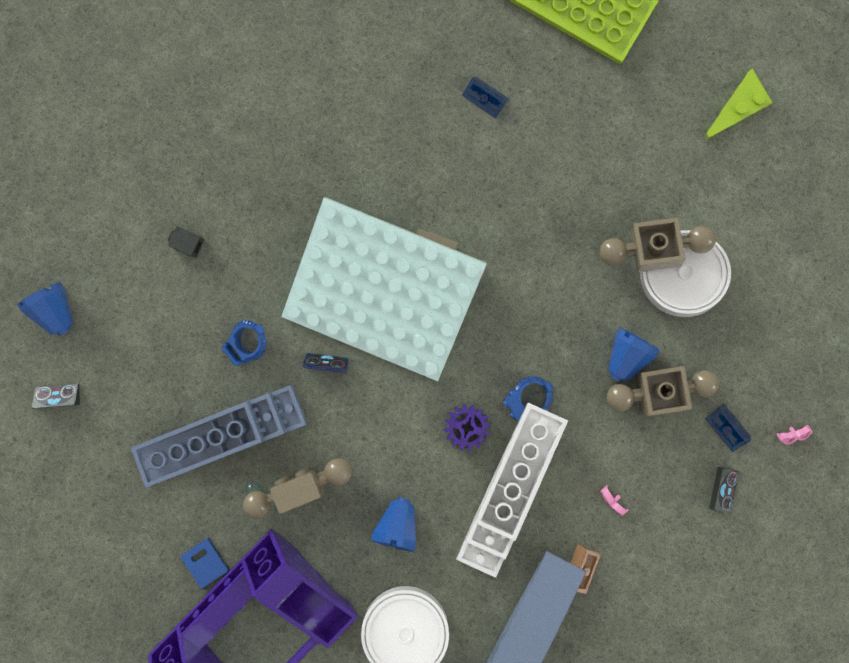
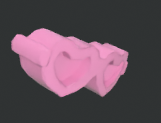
M807 425L797 431L790 427L789 430L791 432L777 433L776 435L782 443L789 445L796 440L803 441L807 439L813 431Z
M607 485L600 491L609 506L621 514V516L629 511L617 503L621 497L617 495L613 498Z

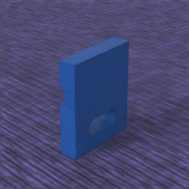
M209 537L180 556L201 589L230 570L219 557L220 554ZM202 549L207 551V554L199 560H193V556Z

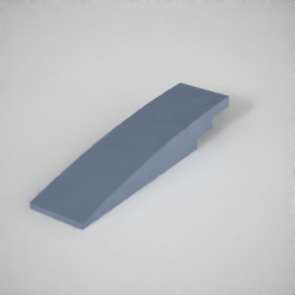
M292 384L131 447L145 488L307 425L308 422Z
M546 550L486 663H542L586 571Z

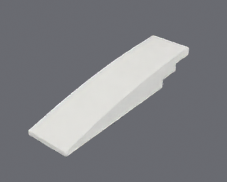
M527 403L456 560L496 578L504 559L506 560L513 541H516L568 420Z

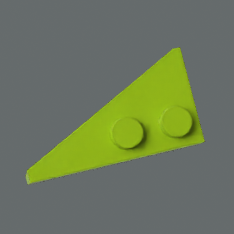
M753 69L747 72L740 85L706 133L707 139L772 104L770 97Z

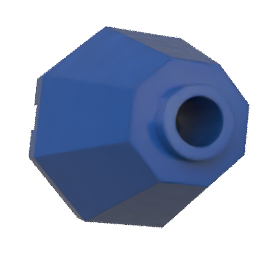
M61 282L49 285L51 288H43L17 304L21 312L50 335L57 333L58 336H61L70 331L69 326L73 324L66 290Z
M619 327L615 334L608 370L611 372L610 376L619 382H622L623 379L629 381L656 358L660 349L654 345H649L648 341Z
M398 497L397 501L393 500L373 531L371 542L395 547L399 550L414 551L416 545L414 505L410 504V500Z

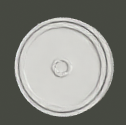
M682 230L681 236L688 235L690 230ZM717 242L712 250L704 254H698L690 248H685V261L681 267L641 272L642 288L650 302L659 310L677 317H693L713 308L725 295L731 280L729 259ZM654 243V246L661 248L657 243Z
M400 586L383 592L370 604L363 620L361 640L364 652L370 663H440L449 642L448 620L443 607L435 597L420 588Z

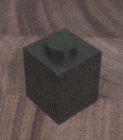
M176 226L175 230H172L168 237V246L197 258L205 239Z

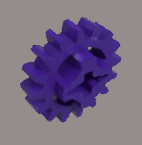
M463 404L462 410L456 406L455 414L448 413L451 419L444 421L449 424V427L444 428V431L450 432L446 438L447 440L453 438L452 446L458 443L460 444V450L467 446L468 450L471 451L472 445L480 448L478 442H486L483 436L490 435L486 431V427L491 425L484 421L488 418L487 415H480L482 413L481 408L474 411L475 405H471L470 409H467L466 404ZM467 413L466 417L461 421L455 420L460 414ZM475 415L479 418L481 427L476 426L474 422ZM470 418V426H472L473 429L468 430V432L465 435L464 429L461 428L462 424H466ZM453 428L460 431V439L454 435ZM473 434L479 435L476 439L467 442Z

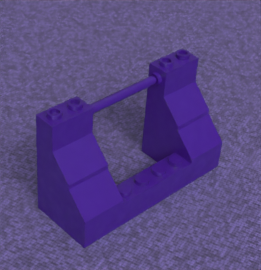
M270 529L148 654L149 663H223L206 643L210 642L215 634L228 624L230 619L245 606L252 596L310 636V639L287 663H299L316 644H322L329 648L354 623L358 615L353 605L335 592L289 541L273 529Z

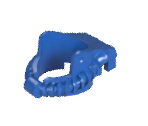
M250 320L238 322L234 326L235 328H233L228 342L221 346L223 352L229 356L231 363L236 367L244 362L250 363L251 360L260 358L267 349V339H265L266 335H264L266 330L261 324L257 325V323ZM246 328L254 329L258 334V347L254 352L247 351L241 344V335ZM230 345H232V347L235 349V351H236V352L238 353V355L241 357V360L237 357V355H236V354L234 353V351L231 349Z
M527 376V378L525 377L517 383L518 385L515 386V389L509 392V396L503 398L505 400L503 404L506 408L510 409L511 413L509 414L513 420L519 421L525 407L521 402V392L531 383L540 384L545 389V402L539 408L548 410L553 399L551 391L554 389L550 381L545 382V379L538 378V376Z

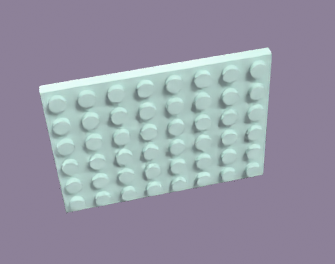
M325 197L323 198L281 317L438 381L487 263Z

